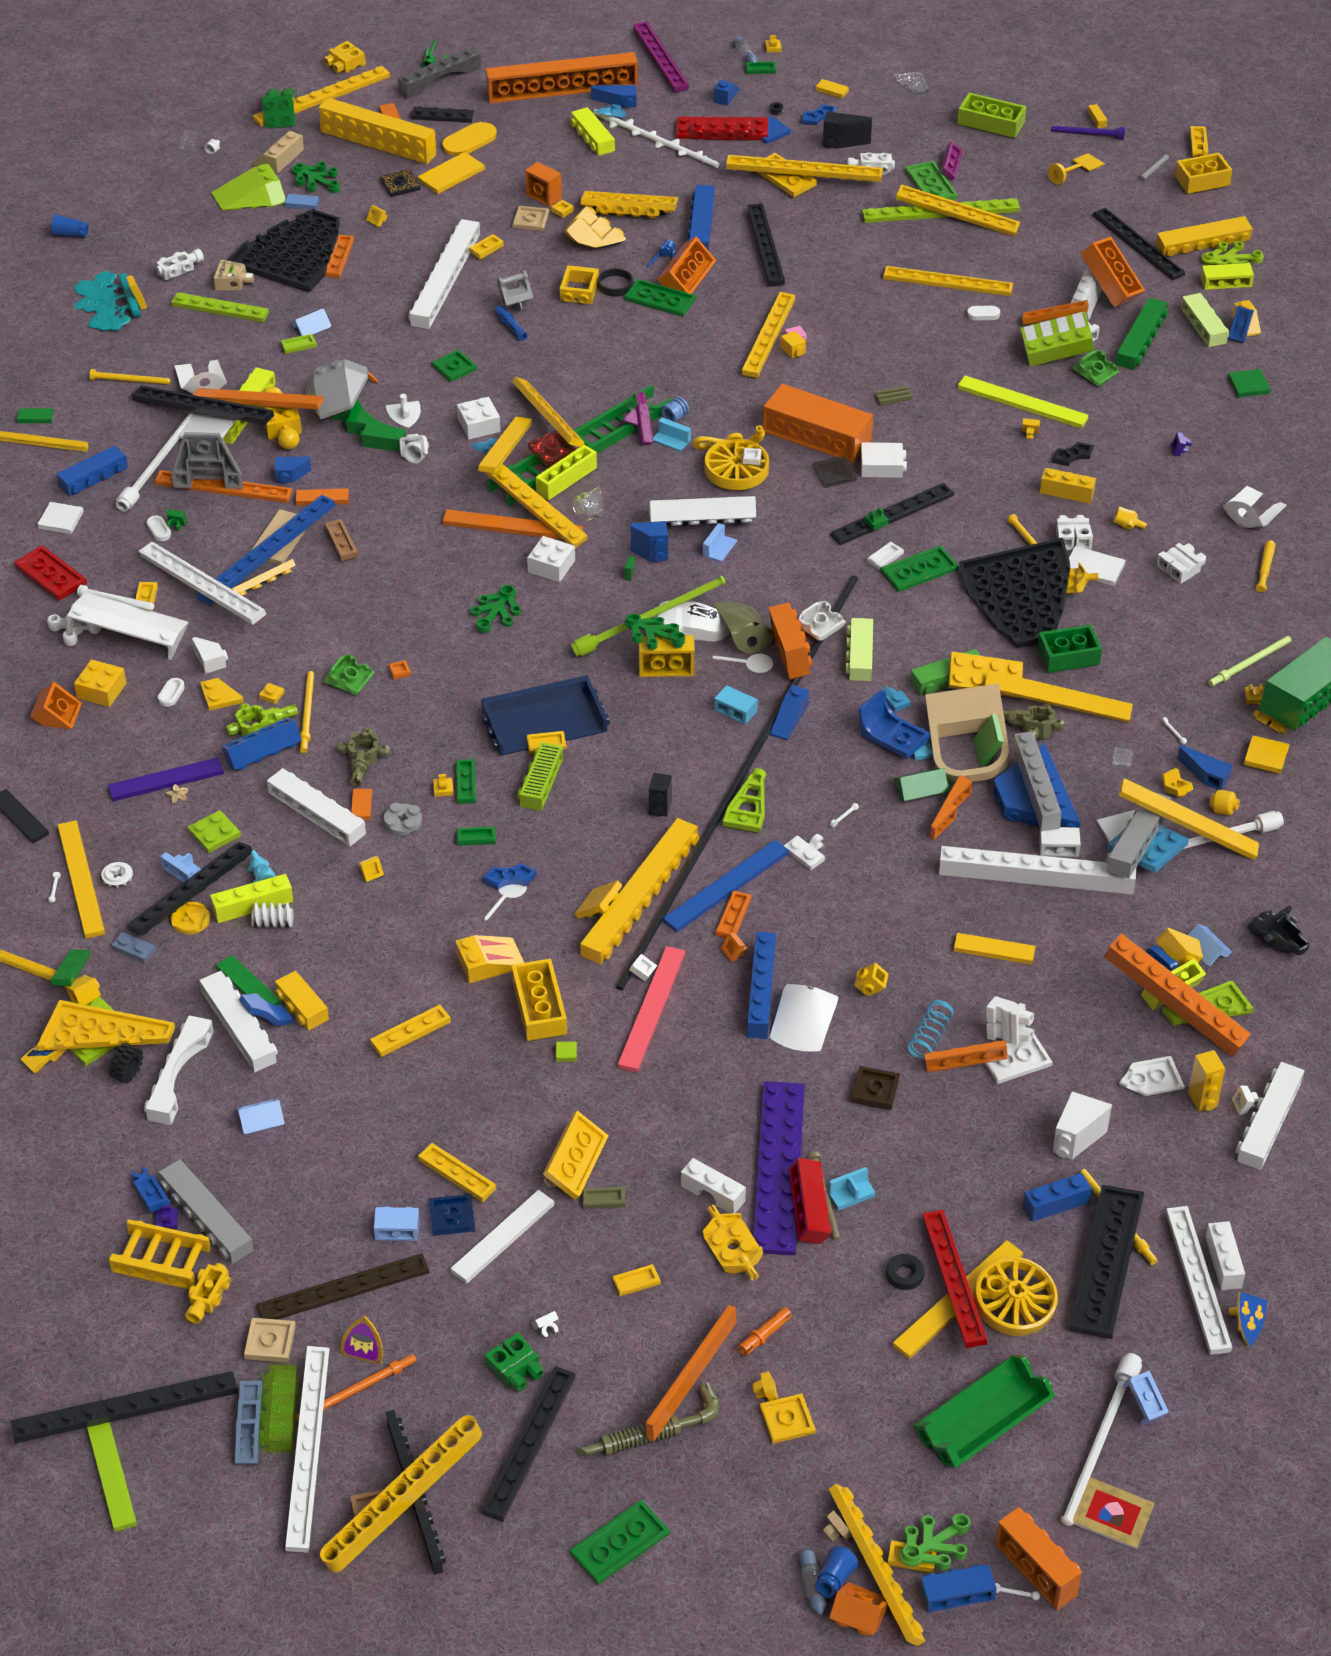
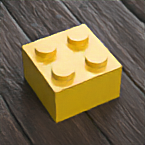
M91 659L74 683L76 697L110 707L126 685L124 668Z

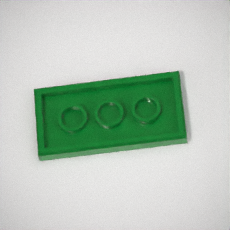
M637 279L624 296V300L684 317L695 302L697 295Z
M941 545L880 567V572L897 592L959 570V565Z
M640 1500L570 1549L569 1554L593 1581L599 1585L670 1535V1530Z

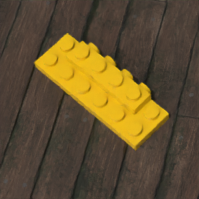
M585 191L581 198V205H585L588 208L596 206V212H600L602 215H609L610 213H616L618 216L631 214L633 217L647 215L648 218H656V216L660 215L661 210L665 213H672L678 204V197Z

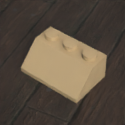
M292 131L287 132L255 159L252 164L256 166L269 164L275 173H279L304 150L303 135Z

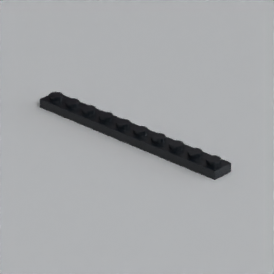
M143 385L131 394L135 401L260 425H266L275 416L271 409Z
M230 1371L11 1420V1427L16 1444L237 1394L238 1388L234 1373Z

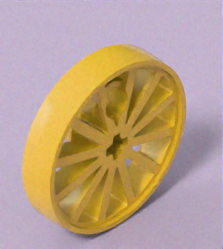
M745 439L723 440L714 444L707 451L704 461V472L713 484L721 488L746 490L758 486L767 478L769 474V457L765 449L755 442ZM744 448L761 449L760 465L743 464Z
M1004 1257L992 1261L980 1272L975 1284L974 1301L980 1317L991 1328L1010 1336H1025L1041 1330L1050 1321L1057 1306L1058 1294L1053 1279L1041 1266L1020 1257ZM1003 1269H1012V1280L1008 1279ZM1018 1269L1028 1272L1023 1281L1018 1280ZM1033 1276L1041 1281L1035 1285L1027 1286ZM982 1283L985 1284L984 1290L981 1288ZM1046 1289L1049 1296L1035 1295L1034 1293ZM982 1299H992L997 1301H994L986 1305L984 1304ZM1036 1304L1050 1305V1308L1045 1310ZM1005 1306L998 1317L991 1313V1311ZM1012 1308V1324L1004 1322L1003 1319ZM1029 1311L1041 1317L1042 1319L1039 1321H1035ZM1019 1312L1028 1325H1019Z

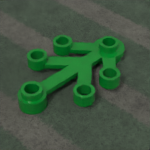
M323 161L312 166L297 163L292 167V172L297 175L295 179L298 186L305 184V177L303 175L308 176V191L312 192L317 189L315 180L326 185L330 193H338L341 190L340 183L337 180L329 181L323 178L329 176L336 177L338 175V170L335 167L325 171L326 163Z
M503 585L498 593L478 597V603L481 606L471 607V616L478 617L481 613L490 611L486 618L477 620L476 628L478 632H489L491 630V623L498 613L502 617L503 626L511 627L513 625V618L509 616L504 606L506 602L511 607V615L518 616L521 614V607L517 605L514 599L516 597V590L512 585ZM498 600L497 602L489 604V601Z
M628 614L624 620V625L632 630V642L641 643L643 641V634L639 632V629L645 631L648 649H656L658 647V640L655 639L654 635L671 641L672 646L675 648H681L685 644V634L679 632V625L676 623L664 624V618L662 617L641 619V616L638 614Z

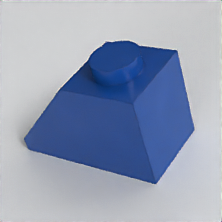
M720 80L714 87V102L728 106L740 88L734 83Z
M310 456L275 458L276 483L295 482L311 471Z

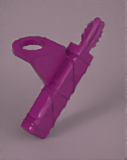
M638 391L635 396L636 402L639 403L636 405V411L632 409L620 422L619 426L624 422L638 426L640 444L651 445L653 443L649 407L648 404H645L647 398L644 392Z

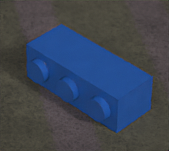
M1080 1173L1025 1191L1023 1207L1031 1221L1034 1222L1088 1204L1092 1188L1084 1175Z
M989 1564L973 1565L970 1568L961 1570L952 1569L940 1574L930 1573L925 1577H921L920 1590L927 1613L995 1600L997 1590Z

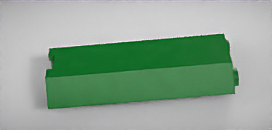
M1011 1355L913 1426L922 1444L928 1450L933 1448L940 1455L938 1460L944 1466L957 1468L1054 1398L1055 1394L1052 1390L1051 1382L1046 1377L1033 1375L1031 1364L1027 1358L1020 1355Z

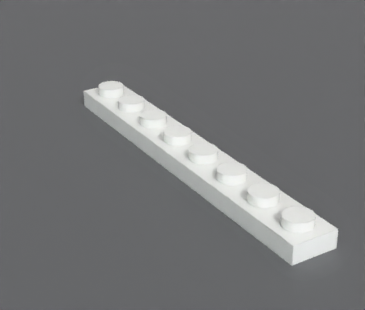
M1188 1206L1167 1208L1166 1216L1209 1354L1230 1353L1232 1345Z

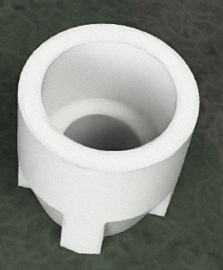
M211 139L204 146L205 152L212 155L220 149V141Z

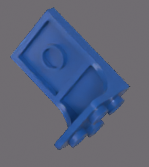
M879 690L859 707L861 736L905 759H908L931 739L929 732L899 718L888 706L884 690Z

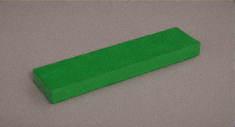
M233 955L216 964V969L222 971L225 977H229L232 984L241 993L258 994L262 999L278 1006L281 1004L280 999Z

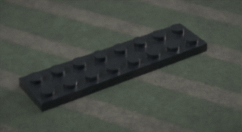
M1102 1185L1069 1323V1331L1109 1339L1113 1338L1143 1204L1144 1192Z

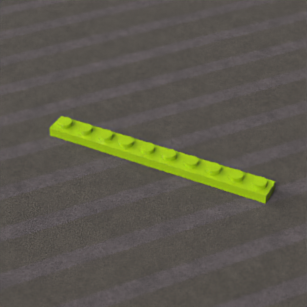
M1017 198L960 202L994 214L1020 212ZM916 205L862 209L864 223L950 217Z

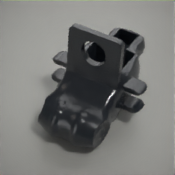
M1288 905L1277 914L1272 911L1261 912L1248 924L1250 932L1261 937L1263 940L1261 944L1265 948L1273 946L1278 950L1292 952L1299 956L1307 952L1310 947L1309 942L1303 938L1301 930L1296 925L1299 920L1294 916L1287 919L1292 909L1291 905Z

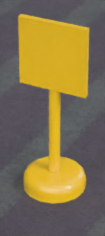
M1087 153L1073 159L1072 161L1076 165L1064 168L1059 163L1051 164L1047 174L1051 182L1060 185L1066 180V172L1079 167L1091 171L1105 163Z

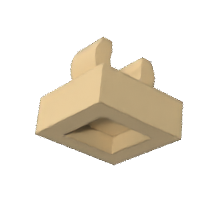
M832 1511L827 1516L832 1524L826 1526L823 1531L832 1541L839 1538L840 1535L846 1540L853 1536L835 1511Z

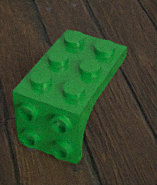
M293 87L284 88L282 91H278L277 88L268 89L269 91L262 97L265 127L294 126L296 124L294 99L297 97V89L293 90Z

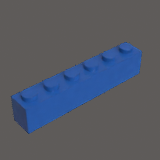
M696 185L695 191H692L687 241L697 237L709 251L715 186Z
M756 932L747 1038L768 1039L776 933Z

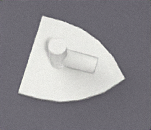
M406 394L400 395V404L386 405L389 416L398 424L408 428L420 416L419 401L407 402Z

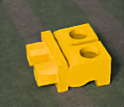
M349 41L343 42L334 49H329V55L324 57L325 65L328 67L333 65L336 73L341 71L347 73L350 70H354L358 65H366L365 53L357 47L355 48Z

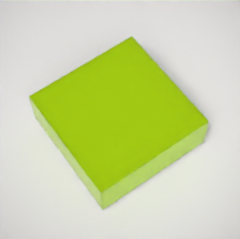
M556 1042V1062H577V1042Z

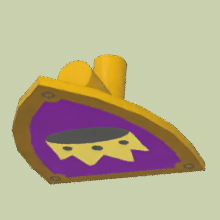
M364 1316L347 1328L342 1337L340 1355L381 1365L383 1351L380 1336L374 1325Z

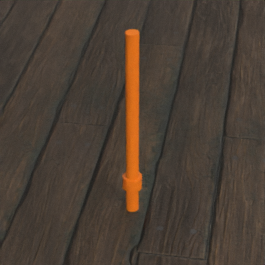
M411 1354L400 1361L395 1360L389 1363L388 1367L325 1399L323 1410L392 1374L395 1376L401 1373L403 1368L417 1362L415 1355ZM300 1413L295 1415L298 1422L300 1418Z

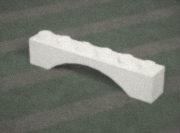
M188 1016L186 1022L181 1025L180 1035L174 1040L173 1050L167 1055L164 1069L160 1070L157 1085L154 1084L150 1100H147L145 1103L144 1112H146L148 1121L167 1125L172 1124L178 1111L177 1099L174 1094V1083L177 1074L189 1058L208 1046L214 1032L212 1020Z

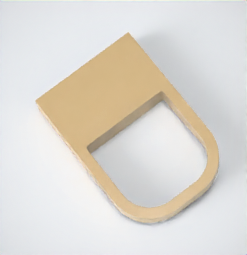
M999 684L925 694L936 769L945 768L947 781L956 783L960 775L972 782L988 780L1006 770L1010 762V753ZM991 714L998 715L1004 743L1001 746V755L995 763L987 767L968 770H954L943 763L939 746L940 737L979 732Z

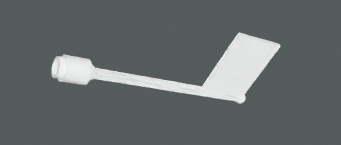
M191 411L132 487L124 488L116 499V507L120 511L126 512L134 506L140 497L138 491L179 438H183L184 432L220 433L223 438L236 420Z
M1135 810L1097 820L1108 842L1127 827L1129 819H1133ZM1270 811L1256 815L1253 822L1229 829L1240 834L1252 830L1259 831L1262 834L1279 829L1283 826L1284 820L1279 811ZM1204 836L1189 839V843L1185 848L1208 843L1212 840Z

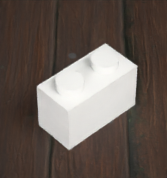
M1060 827V829L1041 831L1040 829V856L1079 857L1081 845L1079 828Z

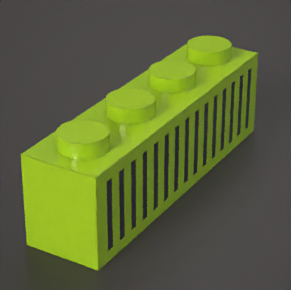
M541 742L539 749L535 750L534 761L530 762L528 775H525L523 779V787L518 790L517 799L520 800V807L542 811L563 760V746Z

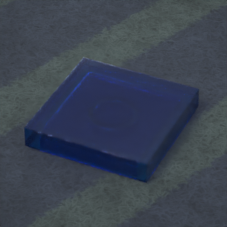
M471 1194L429 1198L433 1236L476 1232Z

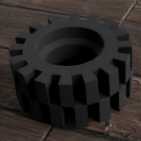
M123 1043L121 1047L117 1048V1052L113 1053L114 1057H111L110 1061L112 1063L109 1064L110 1069L108 1073H110L111 1077L121 1082L129 1083V1081H132L133 1076L137 1075L136 1072L140 1071L139 1066H142L143 1062L141 1060H143L144 1056H142L143 1051L128 1043Z

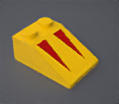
M473 935L456 940V955L469 983L511 972L512 965L524 963L513 938Z

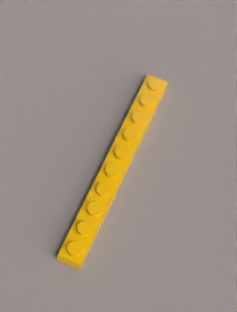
M383 66L376 67L370 71L352 76L349 79L339 81L336 84L294 99V112L298 113L323 103L327 98L334 99L389 78L390 72ZM263 111L252 115L253 120L260 127L265 125Z
M728 155L726 169L817 176L839 178L842 180L852 179L856 181L881 182L883 168L738 155Z

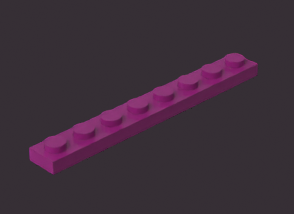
M648 22L633 24V30L673 91L688 90V82Z

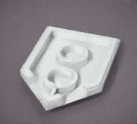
M1171 1056L1132 1063L1126 1075L1119 1082L1120 1085L1144 1096L1185 1088Z

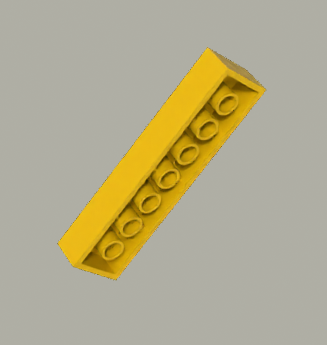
M327 98L319 106L320 130L325 134L424 164H428L436 156L434 129L331 98Z

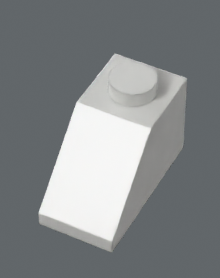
M197 637L192 638L194 652L205 673L226 668L228 656L226 651L221 649L219 643Z

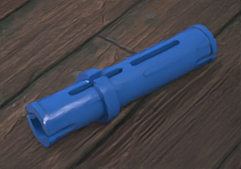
M497 306L494 312L499 316L501 322L504 325L506 324L519 341L527 339L528 334L513 319V315L507 312L503 306Z

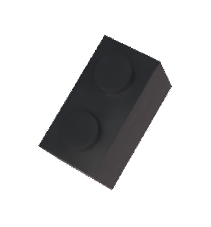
M653 773L649 786V814L657 817H667L672 802V775Z

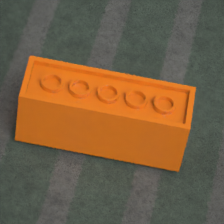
M781 384L763 407V430L765 433L855 463L861 455V443H870L872 440L873 414Z

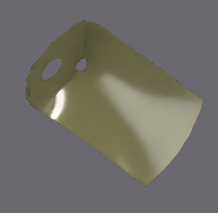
M735 602L713 603L726 622L733 641L740 651L745 654L764 650L774 640L773 631L753 607ZM753 622H758L759 625L754 626ZM751 636L757 638V643L753 647L747 646V639Z

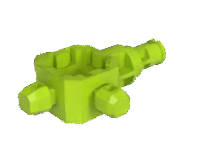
M244 703L240 705V710L235 714L236 723L227 725L226 730L229 735L240 732L243 737L284 718L297 716L298 710L295 704L282 709L271 707L270 709L263 710L262 706H250ZM252 719L259 720V722L261 723L258 724V722L253 723L252 726H249V724L245 725L244 722L246 721V723L251 722Z

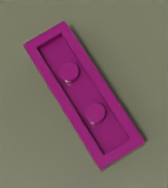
M952 141L947 145L940 170L950 180L956 178L963 152Z

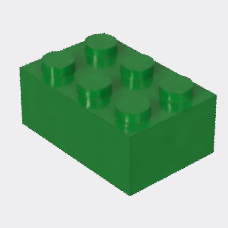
M1091 624L1039 632L1037 649L1048 673L1100 665L1102 647Z

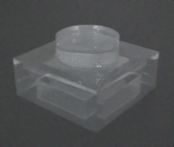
M1114 747L1112 766L1131 768L1133 750Z

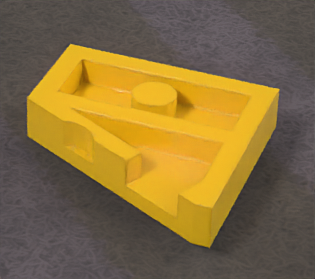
M219 678L200 682L209 711L244 703L243 696Z

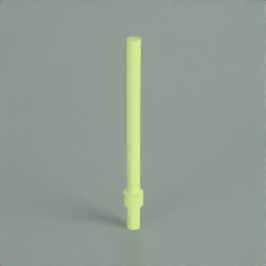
M1286 636L1230 669L1222 670L1216 677L1208 681L1209 686L1213 687L1220 682L1229 680L1230 676L1290 643L1291 638Z

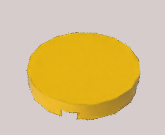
M187 902L171 914L173 928L182 934L199 933L206 929L210 923L209 910L198 902Z

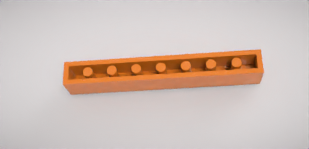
M1122 933L1108 948L1104 955L1105 959L1227 1054L1234 1057L1251 1035V1033Z

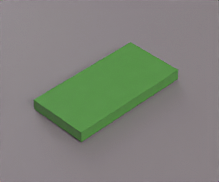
M934 161L905 167L906 173L918 190L949 200L958 199V194L943 173L940 172Z

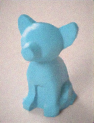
M255 850L251 851L253 858L250 860L247 870L255 875L256 879L253 883L276 877L273 870L268 867V860L260 857Z

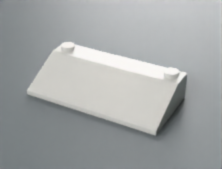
M87 592L73 604L67 615V631L69 632L75 621L78 620L165 645L169 649V660L172 659L189 623Z

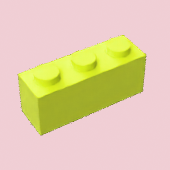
M1250 263L1202 266L1201 281L1205 290L1252 287L1254 273Z
M1195 958L1171 971L1191 988L1199 985L1206 975ZM1144 989L1141 996L1152 1010L1164 1005Z

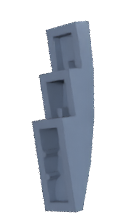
M240 1381L238 1419L236 1420L235 1465L258 1464L263 1381Z

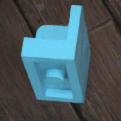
M866 1167L829 1181V1198L837 1211L875 1197V1191L868 1181V1169Z

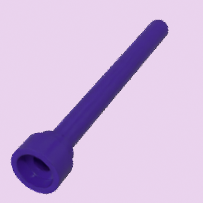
M1065 126L1051 127L1052 132L1115 136V138L1124 140L1125 127H1119L1116 130Z

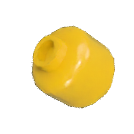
M1217 790L1215 794L1211 795L1210 808L1216 814L1230 816L1239 808L1240 801L1233 791Z

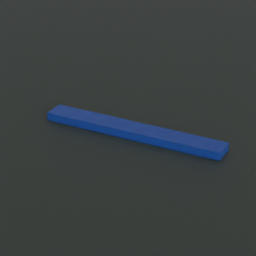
M775 839L663 918V922L677 933L730 896L733 891H737L787 856L789 849Z

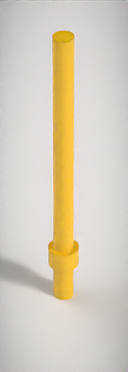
M312 671L307 672L302 732H300L301 741H299L301 753L307 752L311 737L309 727L314 672Z
M1083 1169L1080 1173L1084 1175L1093 1193L1099 1199L1101 1188L1087 1170ZM1136 1233L1134 1248L1139 1254H1143L1150 1265H1154L1158 1261L1157 1258L1150 1251L1148 1243Z

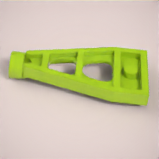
M759 768L752 770L751 775L727 807L723 826L757 833L761 832L765 819L764 781L766 772ZM748 789L758 790V797L746 795ZM743 802L755 804L756 811L740 810L739 807Z

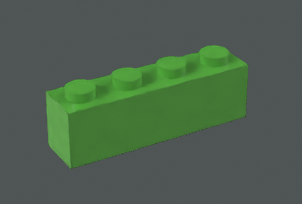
M977 649L965 652V654L981 656ZM950 657L911 670L910 682L920 696L948 688Z

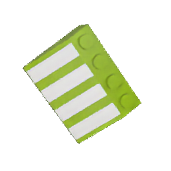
M1085 311L1021 328L1030 366L1095 350Z

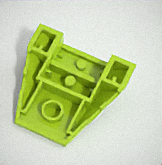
M269 164L253 167L211 192L222 211L239 210L245 207H252V209L258 206L274 207L285 204L286 201L280 180Z

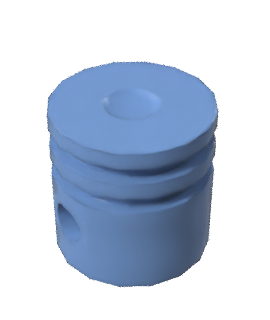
M679 396L661 408L662 417L673 422H677L689 412L687 402Z

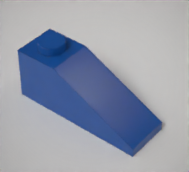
M636 85L591 86V99L611 105L616 104L621 107H637Z
M791 685L771 730V736L784 740L789 739L808 706V689Z

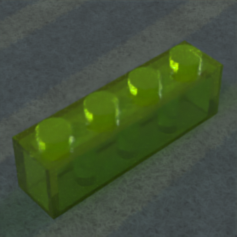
M297 1364L270 1365L269 1374H265V1387H268V1392H264L263 1405L266 1406V1411L262 1412V1425H265V1431L260 1432V1444H264L266 1453L293 1452L298 1385Z

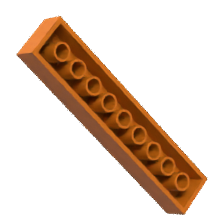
M635 52L486 68V88L489 103L591 92V86L636 85L638 87V61Z

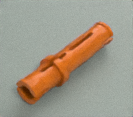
M782 1307L759 1329L753 1330L750 1336L738 1345L739 1352L747 1357L759 1345L765 1344V1340L792 1318L790 1310Z

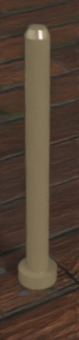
M811 1152L806 1156V1159L819 1162L822 1160L819 1152ZM823 1177L824 1188L826 1189V1203L829 1208L828 1217L829 1224L831 1225V1237L834 1240H838L840 1233Z

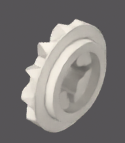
M115 862L107 865L103 869L101 876L104 884H108L109 887L115 885L118 888L119 885L126 886V883L131 881L133 871L128 864Z

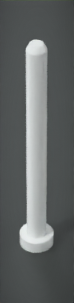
M80 585L77 589L78 597L87 592L148 610L154 609L153 603L91 590L85 585Z

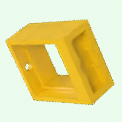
M567 265L560 286V301L592 304L598 286L599 269ZM569 282L590 284L589 289L567 287Z

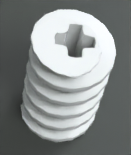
M255 902L252 908V927H254L255 922L258 927H261L263 922L265 927H269L271 922L273 927H277L280 922L282 928L286 926V923L292 928L293 908H290L289 903H286L285 908H282L281 903H278L277 908H274L273 902L270 903L269 908L266 907L265 902L259 908L257 902Z

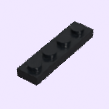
M418 106L413 107L411 119L472 123L474 110Z

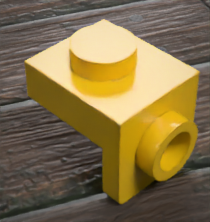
M1174 768L1162 774L1164 790L1167 793L1173 794L1176 797H1182L1187 792L1193 790L1192 782L1180 778L1179 769Z

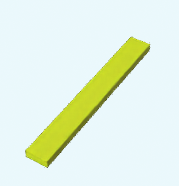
M964 376L958 384L959 390L1081 429L1088 420L1089 415L968 376Z

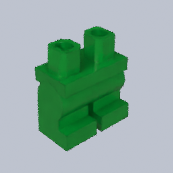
M519 1332L504 1341L503 1347L498 1345L484 1355L485 1367L489 1371L492 1370L506 1388L511 1386L517 1392H520L527 1386V1381L524 1379L526 1375L529 1374L533 1380H538L543 1376V1369L539 1364V1356L532 1350Z

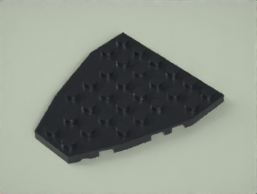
M315 209L308 210L303 214L296 215V219L289 222L287 219L267 229V234L265 235L258 234L255 236L256 240L252 242L247 240L227 261L244 264L247 272L310 292L326 275L327 264L330 263V256L334 252L339 235L340 217Z
M1063 537L959 561L966 592L992 625L1016 647L1037 644L1039 632L1057 630L1065 607L1071 569Z

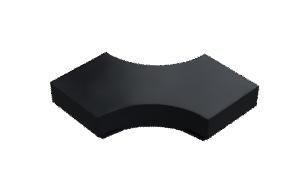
M1077 442L1070 448H1058L1052 463L1069 466L1075 460L1090 459L1094 445Z

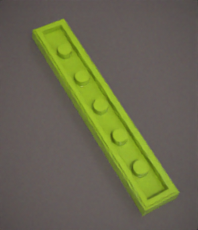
M110 1422L87 1427L114 1532L137 1526Z

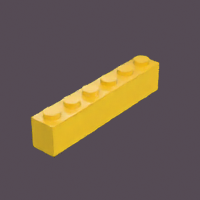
M1246 216L1157 233L1155 246L1165 256H1173L1179 253H1188L1189 251L1203 250L1210 247L1215 248L1218 247L1219 242H1226L1228 245L1236 241L1245 242L1250 240L1253 229Z

